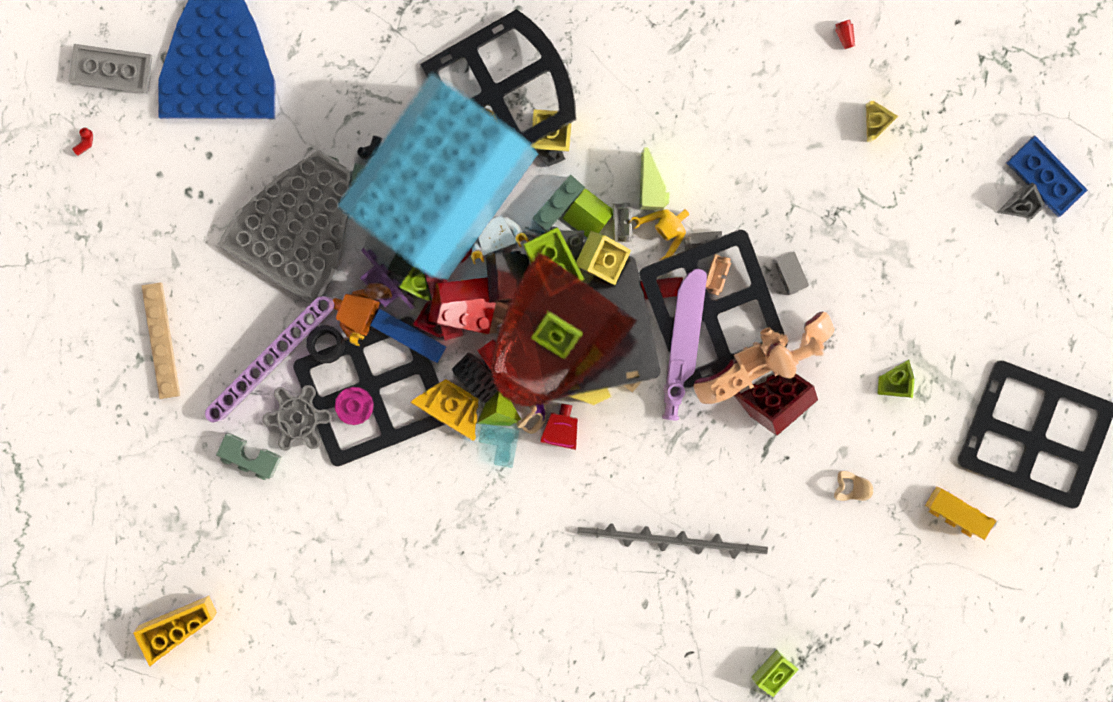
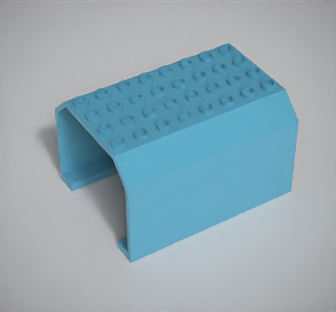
M431 73L338 206L348 216L414 265L433 277L448 280L535 160L538 153L530 144L504 124Z

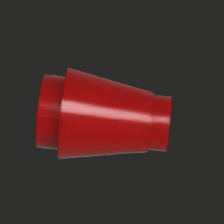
M851 20L835 24V31L844 49L856 46L854 24H851Z

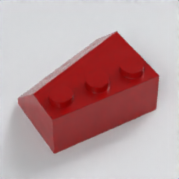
M488 278L436 283L428 321L489 334L496 303H489Z

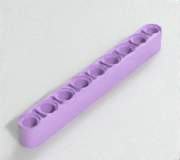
M327 296L316 298L205 410L206 419L210 422H218L225 419L332 312L334 301ZM322 300H325L328 304L325 311L320 308ZM309 313L314 316L312 324H309L306 319ZM295 327H298L301 332L298 338L293 334ZM281 341H285L287 344L285 351L280 348ZM268 354L273 357L272 364H269L266 360ZM254 368L260 371L258 378L253 375ZM241 381L245 382L247 386L245 391L240 389ZM227 395L232 396V398H233V403H232V404H229V403L227 402V400H226ZM214 408L219 410L220 415L218 418L213 414Z

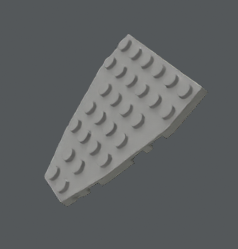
M320 150L314 152L308 158L282 172L257 196H254L243 208H240L232 218L218 245L311 304L316 298L323 296L336 275L349 217L338 204L351 187L352 171Z

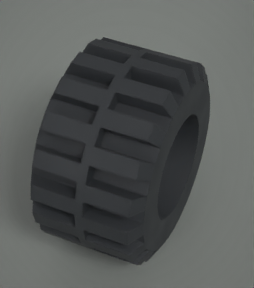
M468 352L452 368L455 377L481 402L486 403L502 388L501 382L472 353Z

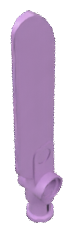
M694 269L688 273L681 282L677 293L667 378L663 388L666 406L662 418L667 420H679L678 409L685 394L684 381L694 374L707 281V275L701 269ZM677 386V393L671 395L670 390L672 387Z

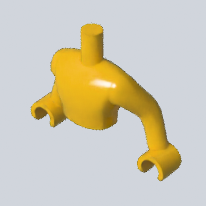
M664 209L641 218L632 217V220H629L628 223L635 221L637 224L633 228L635 230L641 224L659 219L655 229L665 241L675 238L666 255L660 258L659 261L673 256L684 239L686 230L681 221L689 216V212L684 209L675 216L670 210Z

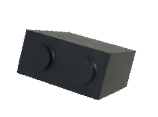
M503 250L493 251L492 255L486 257L489 303H524L533 300L530 263L527 254H521V251H512L508 254Z

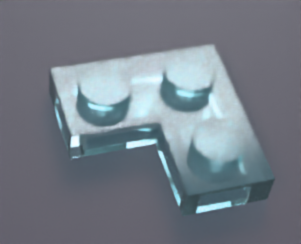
M482 423L478 442L497 446L494 465L513 468L520 430Z

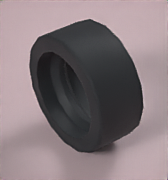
M321 325L309 333L306 347L309 354L316 361L323 364L332 363L343 355L345 340L335 327ZM325 334L333 335L337 341L335 349L327 355L319 354L315 349L317 339Z

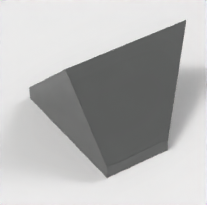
M1029 183L1023 185L997 213L1033 219L1045 205L1036 185Z

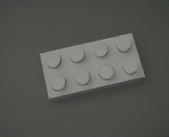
M74 44L69 82L72 84L148 94L153 56L145 53Z

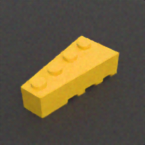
M209 596L138 625L133 634L149 667L213 620L217 611Z

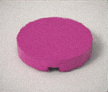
M350 387L343 390L335 400V411L339 419L349 425L364 423L373 412L374 404L372 397L366 390L359 387Z

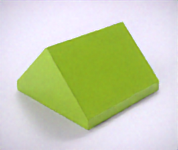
M585 188L562 219L577 231H584V236L588 238L591 231L601 232L613 216V209Z
M547 312L531 339L565 359L582 333L550 312Z
M776 649L751 678L758 687L774 697L799 669Z

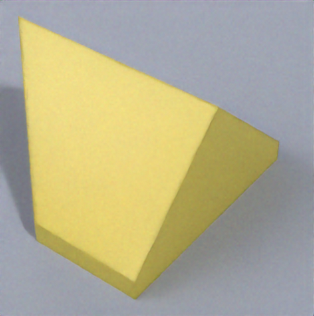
M875 101L866 103L867 142L875 140L898 117V115Z

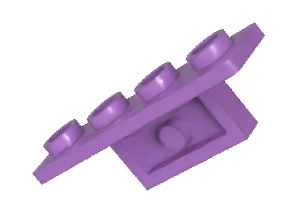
M363 248L361 251L374 265L360 277L365 285L379 282L391 290L392 298L378 299L384 307H387L400 296L410 309H414L413 303L415 300L409 293L404 294L401 291L399 281L396 278L393 280L388 275L390 271L383 263L381 265L378 264L375 260L378 257L371 249L367 251Z

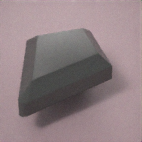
M534 149L538 153L537 156L547 167L565 160L562 151Z

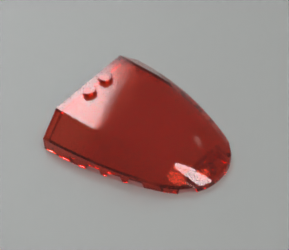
M539 251L522 278L503 319L491 362L493 382L498 391L514 404L526 407L546 404L569 390L596 368L622 341L637 320ZM547 312H550L582 333L565 359L531 339Z

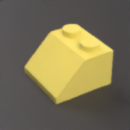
M534 109L532 127L556 114L558 111ZM571 123L532 144V148L569 152Z
M591 231L576 264L579 269L615 285L631 250L602 234Z

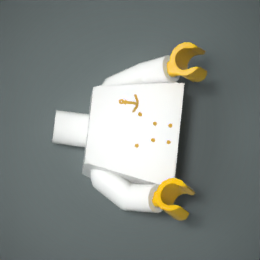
M493 216L471 247L473 264H476L475 260L481 258L483 263V256L491 255L493 251L503 250L515 244L522 247L521 241L526 240L529 242V239L523 233L520 226L510 218H503L502 216L494 218Z

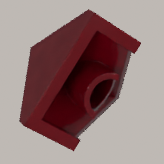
M428 300L413 325L439 338L444 337L440 324L428 321L432 300Z

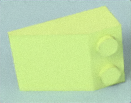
M644 147L641 152L639 210H663L669 204V192H666V186L648 147Z

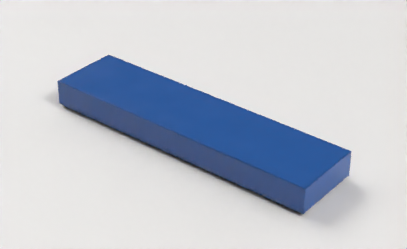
M379 309L370 325L435 363L439 362L447 346Z

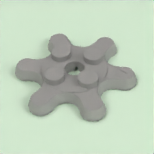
M311 385L304 386L298 397H292L284 387H278L274 391V397L279 402V409L274 413L268 412L264 414L262 421L268 427L277 426L280 428L282 435L278 441V446L281 450H289L296 439H302L310 449H316L320 444V440L315 433V427L318 424L330 422L332 415L326 409H315L312 400L316 391ZM296 412L302 414L301 423H297L294 420Z

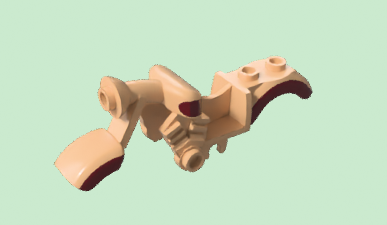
M818 312L805 322V333L802 335L800 347L793 351H789L785 347L789 341L787 335H780L771 328L763 329L760 332L763 344L754 342V346L745 347L743 351L733 355L734 359L721 372L695 381L694 390L699 401L703 404H714L727 400L746 386H749L750 389L754 386L751 381L770 371L775 376L794 377L796 365L799 364L798 361L812 355L823 356L822 350H824V346L822 343L827 341L834 332L829 315L826 312Z

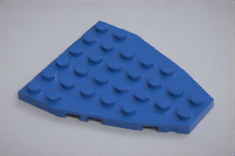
M188 0L177 22L158 79V118L276 119V81L272 74L257 24L245 0Z

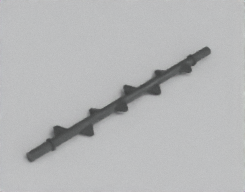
M612 523L605 530L578 527L577 535L595 536L596 538L622 539L626 547H629L633 541L657 543L661 551H665L669 544L694 547L696 554H700L704 548L728 550L732 559H735L740 552H746L747 554L748 552L768 553V547L723 542L720 534H715L711 541L689 539L685 531H681L677 537L652 535L648 526H645L640 533L617 531Z

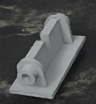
M630 203L613 204L615 242H631V238H633L632 224L628 223L629 220H632V206H630Z
M722 231L685 234V251L721 237Z

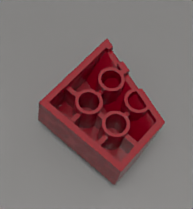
M796 373L792 378H785L781 375L775 376L773 374L767 377L765 382L758 385L753 384V388L742 393L739 391L734 395L751 418L776 436L818 401L814 385Z

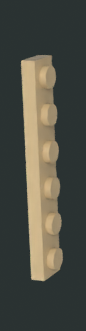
M163 283L141 285L159 399L180 396Z

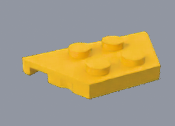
M445 379L411 400V404L472 441L476 439L475 428L479 400L451 381Z

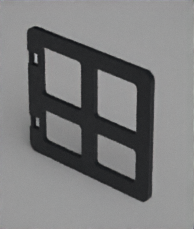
M745 230L733 231L643 267L640 270V279L670 355L674 317L669 316L656 282L657 277L679 268H684L687 275L692 270L699 269V260L734 246L738 247L751 285L714 301L710 299L707 288L705 289L701 321L705 323L717 359L695 368L694 374L684 381L683 387L685 388L693 387L695 381L700 378H707L721 372L734 359L733 355L743 351L730 352L717 318L718 314L752 300H757L767 328H771L780 335H785L750 237ZM710 368L712 373L702 377L700 372Z
M407 316L399 319L419 330L418 327L413 325L415 320L412 317ZM377 329L369 331L367 336L362 335L364 339L359 338V346L350 343L349 339L346 340L342 356H351L360 379L357 384L347 388L359 387L370 394L374 404L373 414L381 435L342 450L331 423L318 424L317 429L329 459L337 467L445 425L433 416H429L399 429L394 428L380 394V389L416 374L420 375L426 391L440 382L431 360L411 348L409 349L413 357L412 362L377 376L373 375L364 354V348L390 338V336ZM336 345L320 350L318 353L327 355L335 349ZM311 355L296 360L293 368L301 389L306 385H311L315 388L316 394L312 400L315 409L328 410L335 407L337 396L347 388L321 397L310 371L312 368L323 363L316 361Z
M1003 360L995 362L967 433V438L959 454V465L1065 507L1077 508L1081 503L1112 422L1113 402ZM1008 377L1045 392L1031 431L1021 429L993 417L994 409ZM993 381L999 382L995 393L990 391ZM1060 398L1070 400L1098 412L1084 451L1076 450L1046 437ZM987 431L1024 444L1025 448L1015 472L977 458ZM972 436L978 437L974 448L969 446ZM1040 451L1077 464L1078 468L1068 492L1030 478Z

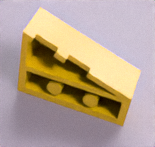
M937 486L924 505L929 508L928 512L937 518L941 515L946 518L945 523L954 528L956 525L962 528L961 532L970 538L974 535L985 540L997 521Z

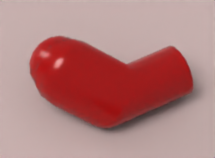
M86 127L79 131L81 142L72 148L77 156L87 151L93 144V132Z

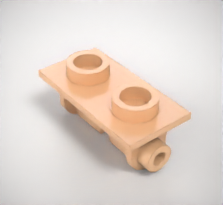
M714 254L707 274L706 288L708 293L718 296L720 292L722 293L726 279L721 278V275L727 276L732 264L730 263V258Z

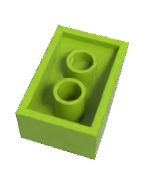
M558 227L523 244L536 278L546 297H551L584 280Z

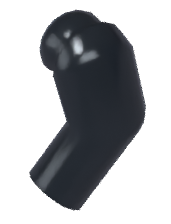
M373 135L370 145L358 148V156L362 159L371 158L379 148L382 138Z

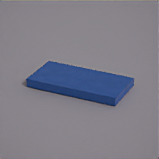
M1035 135L1006 162L1026 184L1034 183L1043 202L1057 217H1061L1088 191Z

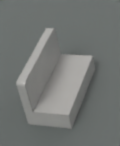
M795 252L773 260L788 295H792L809 286Z

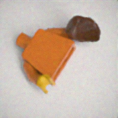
M379 282L368 283L364 289L355 290L351 294H345L343 300L336 297L333 299L334 309L338 311L336 319L340 321L339 326L349 338L350 343L359 346V338L364 339L362 335L367 336L380 305L379 301L373 299L392 298V292L386 285Z

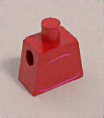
M561 403L559 414L551 412L540 442L576 450L578 418L570 416L573 405Z

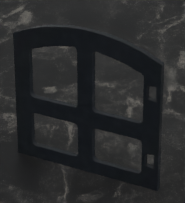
M517 9L420 64L427 79L431 73L440 78V70L461 58H465L481 87V92L469 100L480 108L491 106L497 120L530 145L577 120L573 87L561 56L545 33L530 18ZM502 24L504 29L494 34L492 29ZM515 29L534 46L541 55V58L499 83H495L478 50L508 31ZM451 54L452 59L442 63L440 59ZM550 72L557 94L559 111L533 127L520 131L504 101V96L542 74Z

